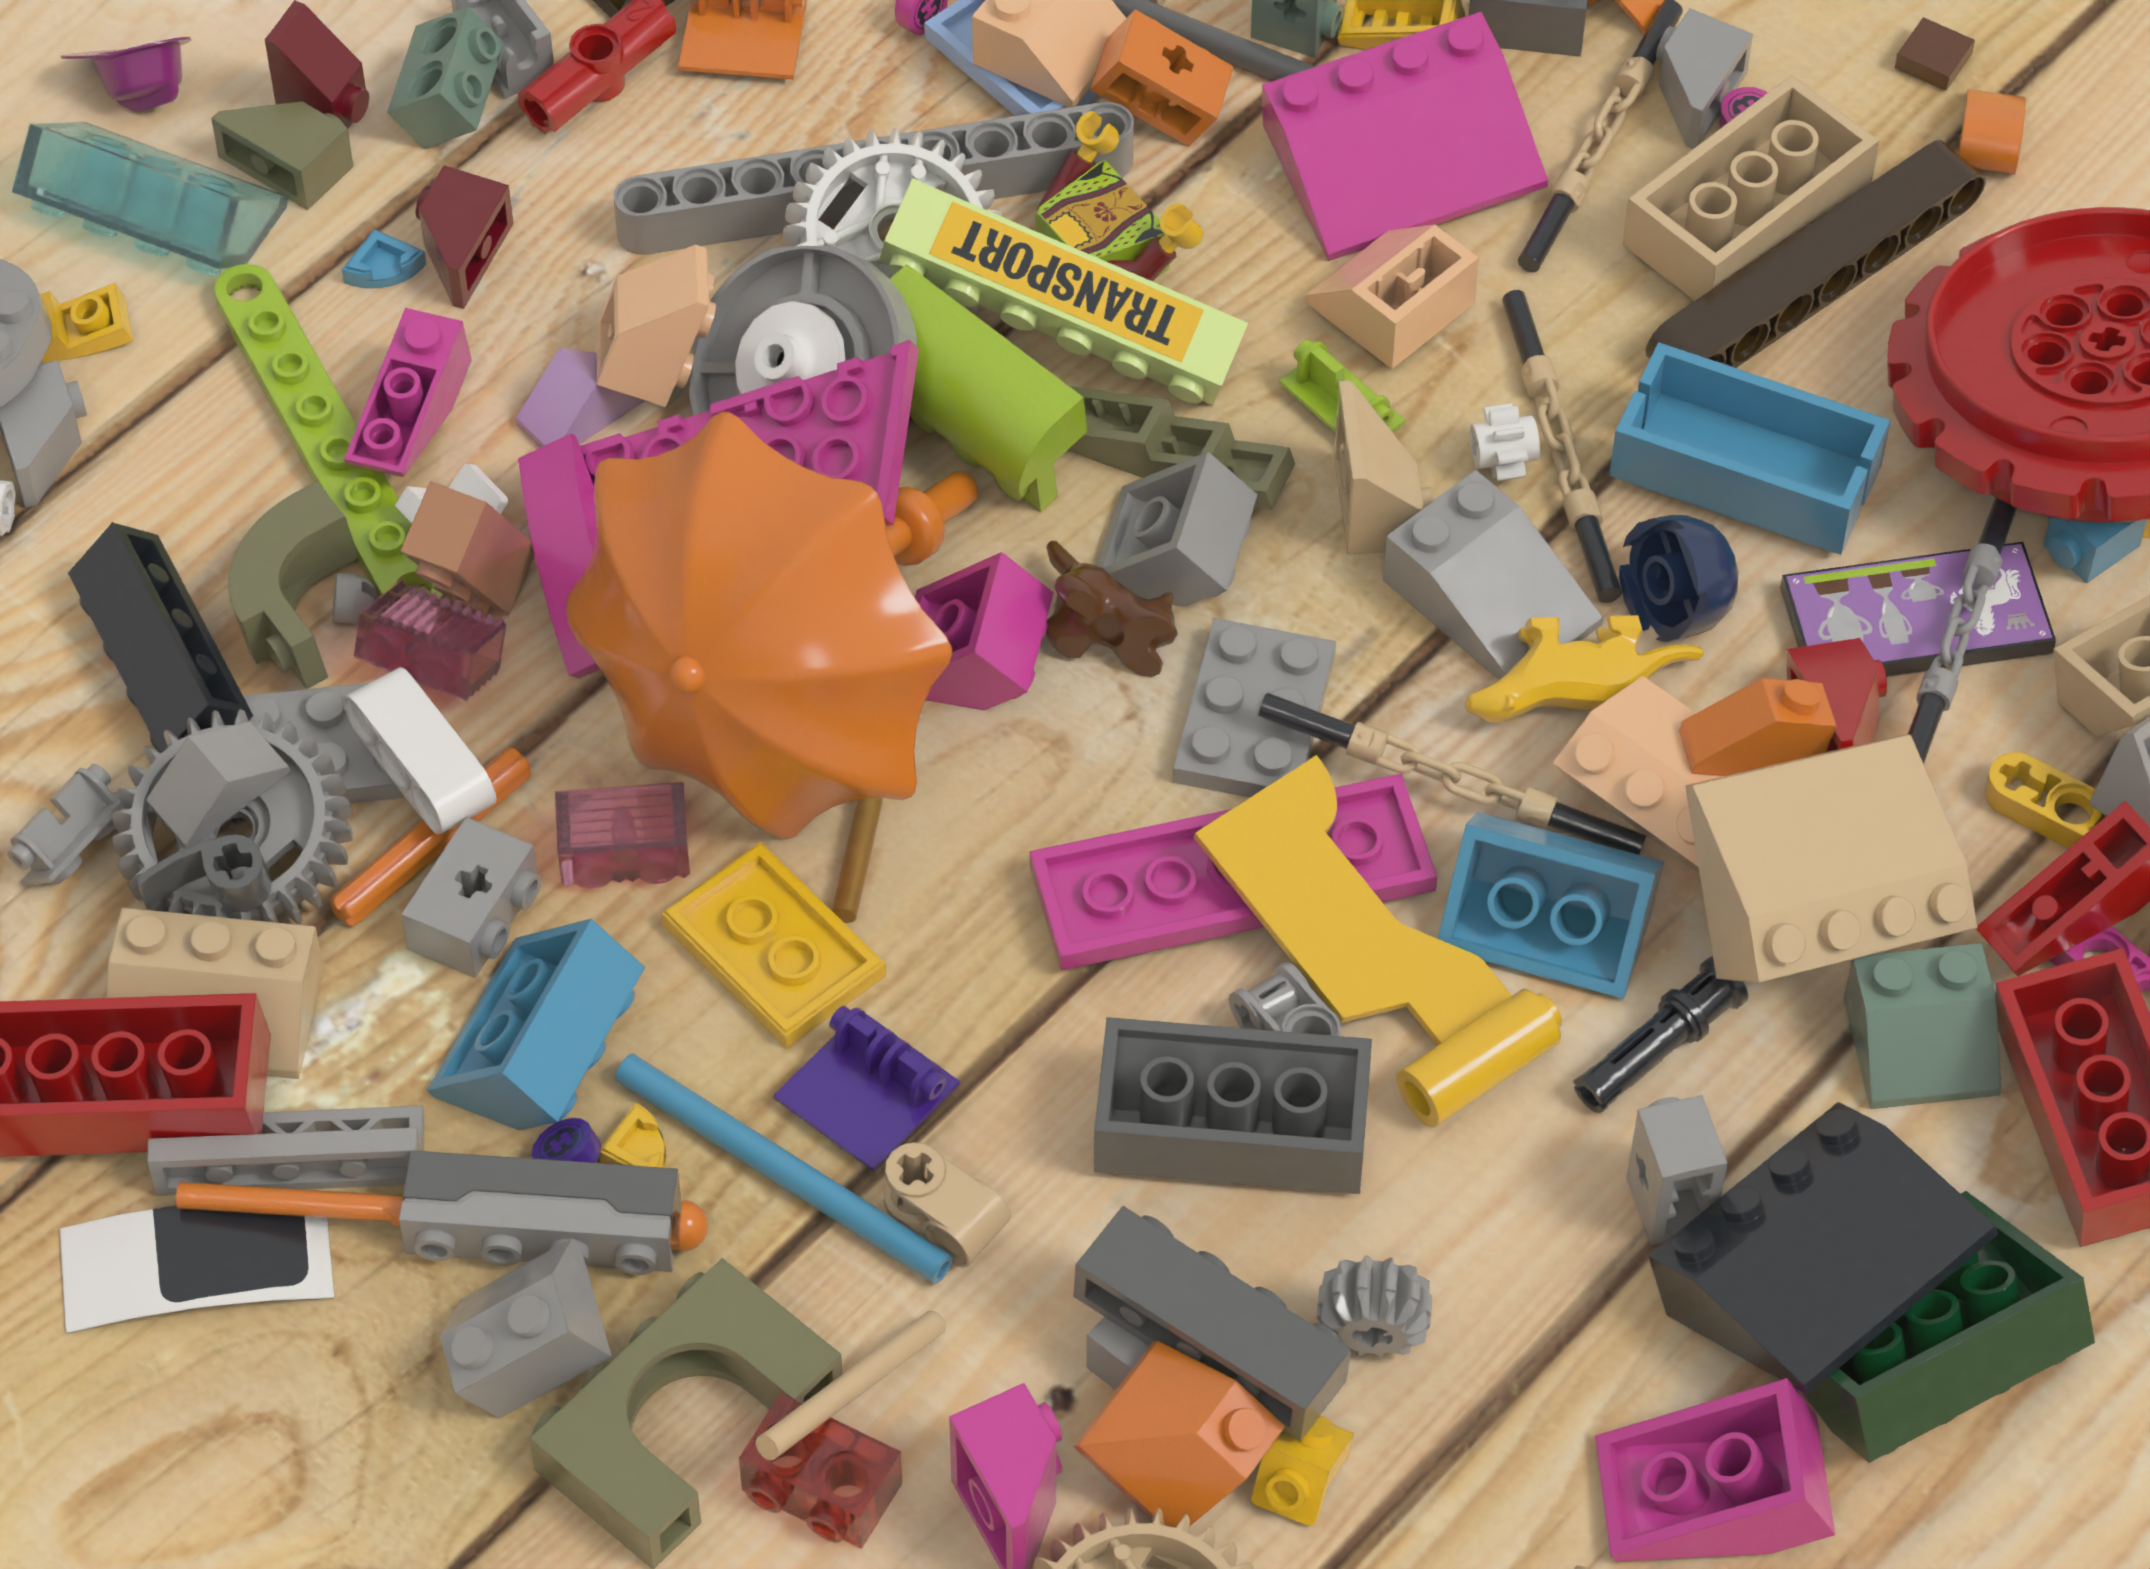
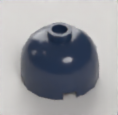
M1669 515L1638 522L1628 533L1623 547L1632 546L1629 564L1620 565L1619 581L1624 603L1631 616H1639L1643 631L1649 630L1651 625L1659 635L1656 640L1661 642L1685 639L1712 630L1732 609L1738 590V566L1736 557L1727 539L1714 525L1688 515Z

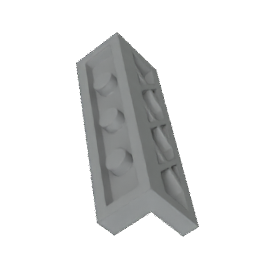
M423 1105L264 1112L262 1134L148 1139L147 1163L156 1196L176 1195L179 1182L290 1189L405 1185L410 1151H424Z

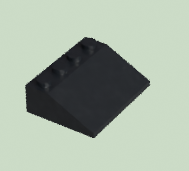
M1837 1102L1648 1257L1667 1316L1780 1380L1787 1378L1796 1389L1807 1395L1998 1236L1994 1223L1888 1127Z

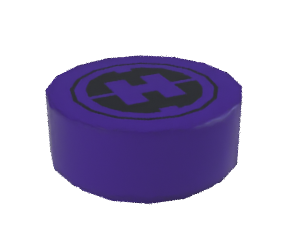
M568 1118L558 1121L541 1133L533 1144L531 1155L533 1159L595 1163L600 1155L601 1143L588 1122L582 1118Z

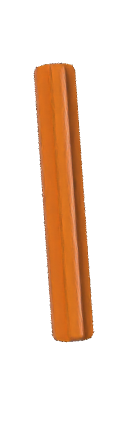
M506 748L483 767L494 787L497 799L496 805L470 819L477 822L530 778V763L515 748ZM423 819L330 897L329 902L334 915L349 927L357 925L441 854L461 823L438 835L427 826Z

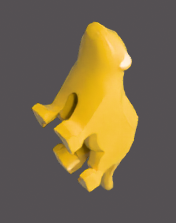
M1638 615L1609 616L1607 618L1608 628L1596 630L1599 644L1590 641H1574L1560 644L1558 639L1560 631L1558 617L1530 618L1525 622L1526 627H1522L1518 631V640L1527 644L1529 651L1504 677L1494 684L1470 694L1465 701V709L1467 712L1492 723L1512 720L1538 707L1551 706L1570 710L1592 711L1640 677L1644 676L1650 679L1659 669L1674 662L1697 661L1703 657L1704 652L1699 646L1670 645L1638 654L1636 646L1643 631Z

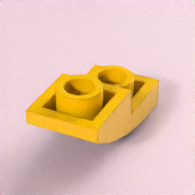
M116 283L61 304L51 291L40 294L52 325V340L41 363L92 355L133 341L125 295Z

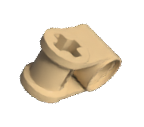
M914 1142L904 1144L892 1151L886 1161L885 1178L888 1184L885 1188L884 1205L887 1213L895 1220L953 1256L952 1264L961 1268L968 1267L1012 1217L1007 1203L998 1192L983 1181L971 1177L931 1146Z

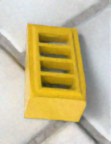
M1345 0L1337 39L1341 46L1367 50L1466 17L1461 0ZM1365 14L1374 16L1372 26L1363 27ZM1389 18L1396 19L1395 26H1387ZM1412 22L1419 23V25L1412 26Z

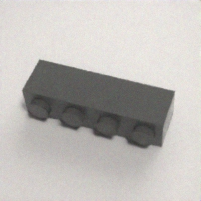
M1122 1206L1075 1265L1074 1298L1148 1345L1152 1342L1160 1341L1238 1381L1285 1425L1284 1432L1300 1442L1347 1381L1351 1349L1345 1346L1343 1340L1336 1332L1320 1323L1310 1324L1287 1309L1285 1303L1272 1291L1263 1287L1253 1288L1231 1274L1228 1267L1215 1255L1206 1251L1196 1252L1175 1239L1171 1231L1154 1217L1147 1215L1140 1217L1125 1206Z

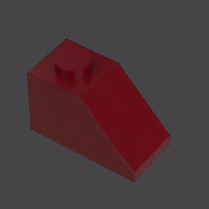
M294 0L264 40L275 104L303 101L323 114L330 113L336 116L349 129L352 123H358L363 118L369 105L370 96L368 90H366L362 62L304 3Z
M444 165L432 186L426 185L422 189L417 200L415 214L416 218L421 221L424 247L452 305L464 309L514 224L510 190L507 184Z

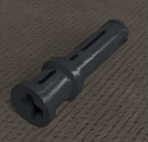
M1713 956L1707 958L1700 964V973L1680 990L1670 989L1661 997V1001L1658 1004L1659 1011L1652 1018L1619 1043L1597 1064L1573 1081L1576 1085L1574 1089L1578 1097L1589 1109L1596 1113H1602L1618 1096L1651 1071L1674 1049L1684 1042H1699L1709 1034V1024L1728 1008L1738 1009L1747 1002L1748 991L1744 982L1716 979Z

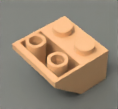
M1435 224L1388 230L1307 293L1305 303L1385 365L1393 369L1475 304L1479 257Z
M695 244L616 277L596 325L597 385L666 407L675 386L684 388L694 361V354L690 353L696 336L701 338L707 336L716 310V304L709 301L715 276L708 272L707 248Z

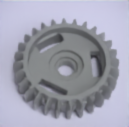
M215 710L212 712L211 728L201 730L194 719L188 718L187 720L188 736L232 726L224 725L219 712ZM238 710L234 725L248 722L244 710ZM268 713L263 714L255 728L289 766L291 772L228 819L242 818L253 825L250 839L259 846L267 869L295 845L302 851L295 863L284 874L272 881L271 892L267 900L258 908L248 912H234L226 909L217 901L206 875L185 884L147 910L278 923L277 918L287 914L296 924H301L302 917L298 905L302 901L306 900L315 907L321 908L322 901L316 886L319 883L333 888L337 887L338 880L335 872L329 865L348 864V856L341 843L353 840L351 826L345 821L352 817L353 813L349 799L343 796L346 794L347 789L342 776L339 773L333 774L335 766L332 758L328 753L319 754L316 740L311 735L298 741V733L290 721L275 734V726L271 716ZM170 730L164 731V737L168 746L164 752L159 753L151 747L145 746L144 753L150 764L147 770L129 766L128 774L137 788L117 789L118 799L125 810L112 813V821L116 830L119 831V834L112 837V843L116 853L122 857L118 860V866L123 877L126 880H131L129 887L133 896L138 901L143 899L138 891L137 878L158 863L153 842V831L158 815L149 806L146 799L188 737L186 736L179 740ZM222 824L198 843L217 838ZM176 838L179 851L186 849ZM245 867L232 870L233 879L230 880L244 877L243 868Z

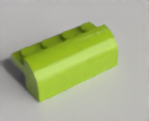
M906 264L890 280L902 294L909 308L917 335L916 346L919 348L910 408L911 418L924 431L928 433L936 431L949 441L954 451L965 463L973 467L979 464L992 474L998 485L1008 496L1018 501L1023 498L1042 512L1058 497L1054 462L1088 432L1084 397Z

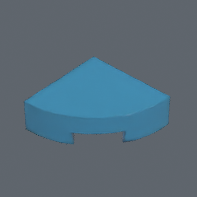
M374 229L342 268L344 283L361 288H384L397 285L410 279L426 265L425 252Z

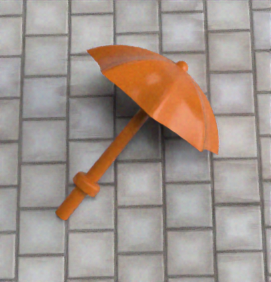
M720 412L714 415L696 436L678 448L663 454L641 459L608 458L600 461L596 468L594 484V507L597 525L595 543L584 574L568 595L566 614L567 622L577 642L597 663L617 698L625 721L629 747L635 759L648 768L675 772L713 789L753 825L781 839L795 837L813 818L832 807L849 801L868 798L893 800L911 798L917 786L914 749L919 717L932 685L950 664L952 647L946 635L923 611L915 599L898 565H918L940 549L944 541V524L974 504L978 498V487L974 479L966 472L954 471L924 492L908 486L899 487L894 525H885L882 503L877 492L871 486L861 481L832 478L809 470L785 458L764 443L740 418L729 412Z

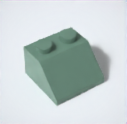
M1982 943L1871 954L1852 959L1844 1002L1870 1109L2000 1095L2001 1076L1996 996Z

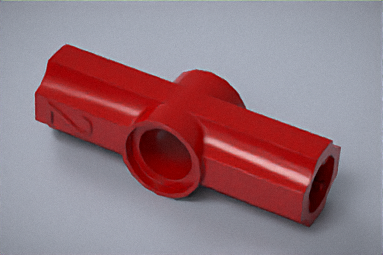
M632 0L604 24H591L581 27L570 38V52L518 93L519 107L526 114L531 125L544 134L549 131L556 132L592 101L603 102L618 96L625 86V74L676 33L675 19L661 0Z

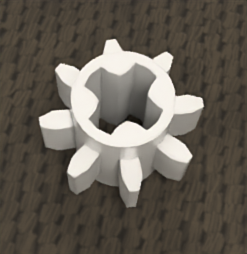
M1512 403L1484 407L1485 422L1471 424L1469 430L1470 447L1475 467L1477 469L1490 468L1491 477L1496 478L1497 481L1526 477L1524 462L1538 461L1540 457L1539 434L1534 417L1532 415L1519 417L1518 406L1513 407Z

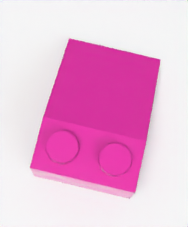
M1787 1378L1595 1435L1610 1556L1616 1562L1772 1554L1835 1535L1817 1415Z

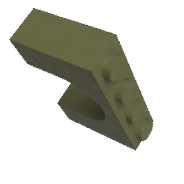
M721 1258L705 1274L698 1272L689 1278L679 1291L676 1301L658 1318L652 1316L642 1322L633 1333L629 1345L610 1363L604 1361L595 1366L583 1381L581 1390L562 1408L557 1406L550 1409L540 1418L534 1427L532 1436L529 1438L534 1469L651 1569H655L701 1524L698 1491L648 1451L632 1431L636 1415L645 1401L657 1390L673 1381L693 1376H711L739 1385L780 1419H783L843 1374L841 1353L726 1260Z

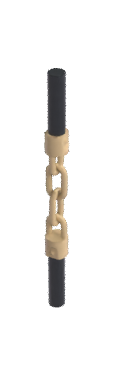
M1664 0L1634 54L1623 62L1614 78V88L1595 118L1594 130L1585 137L1567 170H1564L1558 177L1549 193L1551 201L1518 257V263L1524 270L1537 272L1540 269L1569 215L1576 212L1590 188L1589 182L1594 173V166L1603 158L1610 143L1625 119L1626 109L1632 105L1636 98L1643 94L1654 74L1653 65L1657 60L1656 52L1664 32L1669 26L1675 28L1683 14V8L1678 2L1674 0ZM1620 94L1626 97L1624 101L1619 96ZM1609 112L1617 113L1610 128L1602 126ZM1597 139L1600 145L1591 157L1588 150L1593 141ZM1577 168L1585 169L1584 175L1576 171Z
M1512 290L1503 296L1502 302L1523 364L1520 373L1528 396L1535 401L1537 418L1544 439L1552 448V456L1558 473V483L1564 498L1562 501L1571 530L1577 532L1598 600L1603 603H1610L1617 600L1621 596L1622 591L1600 526L1603 521L1595 493L1590 489L1586 477L1580 472V462L1574 446L1573 433L1567 415L1559 407L1557 394L1559 382L1551 359L1544 354L1526 295L1521 290ZM1549 397L1550 403H1544L1543 398ZM1555 416H1557L1563 432L1556 439L1548 422L1553 420ZM1567 451L1571 464L1570 469L1565 468L1561 452ZM1578 482L1581 489L1571 492L1570 487Z
M1268 692L1263 699L1258 716L1347 749L1346 755L1402 774L1414 771L1443 782L1447 791L1454 795L1482 805H1491L1497 802L1517 810L1516 819L1544 829L1550 826L1596 844L1640 855L1647 837L1644 834L1557 802V797L1541 792L1536 788L1528 786L1524 792H1520L1503 785L1499 777L1491 772L1463 762L1446 764L1420 754L1414 744L1390 735L1385 731L1361 722H1357L1355 726ZM1386 744L1407 751L1401 756L1403 764L1382 757ZM1460 772L1490 782L1491 784H1488L1484 789L1487 796L1454 784L1460 781Z

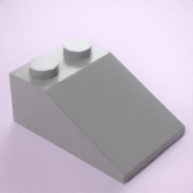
M1476 469L1386 536L1383 581L1498 680L1504 677L1529 651V646L1518 640V631L1520 628L1526 627L1525 622L1530 618L1558 617L1560 626L1558 639L1560 644L1582 641L1602 625V615L1520 506Z

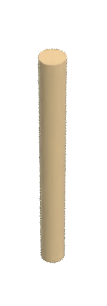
M927 1311L770 1427L756 1439L758 1452L767 1460L776 1459L945 1332L946 1325L941 1315L935 1311Z

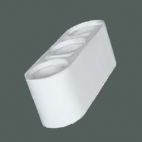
M399 667L343 697L344 710L358 737L434 833L442 834L462 823L465 817L471 818L496 805L495 790L488 774L406 669Z

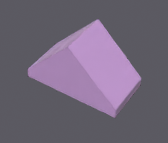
M559 348L518 413L516 421L517 425L539 447H543L570 433L576 435L580 445L645 400L597 385L596 353Z

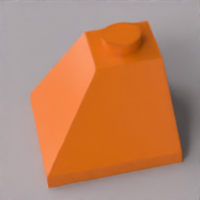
M1155 1341L1150 1344L1073 1447L1147 1516L1152 1519L1155 1510L1160 1508L1163 1511L1165 1526L1176 1528L1183 1515L1187 1514L1189 1516L1191 1526L1242 1484L1283 1431L1285 1425L1238 1381L1160 1341Z

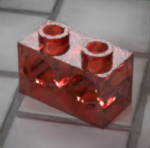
M780 1393L739 1457L742 1491L746 1492V1495L753 1503L766 1511L779 1513L783 1510L806 1521L808 1527L825 1540L836 1543L844 1540L862 1549L902 1485L901 1451L833 1418H829L774 1460H767L757 1450V1437L802 1405V1403ZM785 1456H793L802 1460L799 1464L792 1467H780L773 1464L774 1461ZM845 1485H853L862 1489L860 1493L850 1497H842L833 1493L834 1490Z

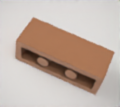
M432 481L428 484L400 550L418 565L415 572L417 576L434 583L433 588L451 597V602L454 605L486 617L489 607L510 615L534 558L532 541L491 505Z

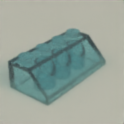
M87 122L30 124L12 188L13 193L32 199L31 208L37 212L60 218L66 217V213L84 219L82 227L88 231L110 237H116L118 232L135 238L134 247L139 250L160 256H168L170 251L187 257L185 264L187 267L209 275H220L222 269L247 264L281 217L289 201V197Z

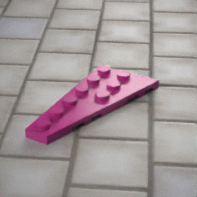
M911 340L890 346L891 352L865 361L855 357L837 363V370L805 380L796 376L709 404V411L684 419L678 414L657 421L658 427L624 437L618 433L581 445L580 448L593 486L595 484L596 468L600 461L608 458L641 459L663 454L678 448L696 436L714 415L720 412H729L740 418L764 443L785 458L809 470L832 478L861 481L871 486L877 492L882 503L885 525H894L919 348Z

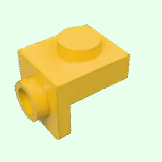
M1321 1415L1301 1442L1282 1431L1261 1459L1251 1496L1252 1503L1307 1526L1314 1525L1319 1518L1327 1487L1349 1455L1354 1433L1335 1426L1329 1419Z

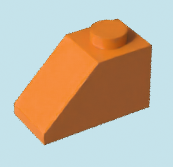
M1761 678L1682 721L1679 732L1692 774L1727 776L1826 753L1836 729V723L1822 683L1807 682L1799 679Z

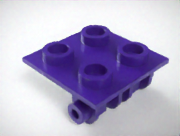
M841 1006L833 1014L829 1022V1027L836 1031L835 1035L773 1097L781 1105L874 1172L890 1156L891 1152L897 1149L960 1085V1081L942 1069L937 1063L917 1051L908 1042L899 1038L894 1032L867 1015L859 1007L850 1010L846 1006Z

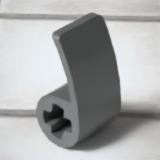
M226 835L200 842L172 854L137 878V886L146 908L150 909L161 899L185 884L207 875L217 901L226 909L234 912H248L258 908L267 900L271 892L272 879L259 846L252 839L243 835ZM245 867L243 868L244 877L230 880L233 879L232 870Z

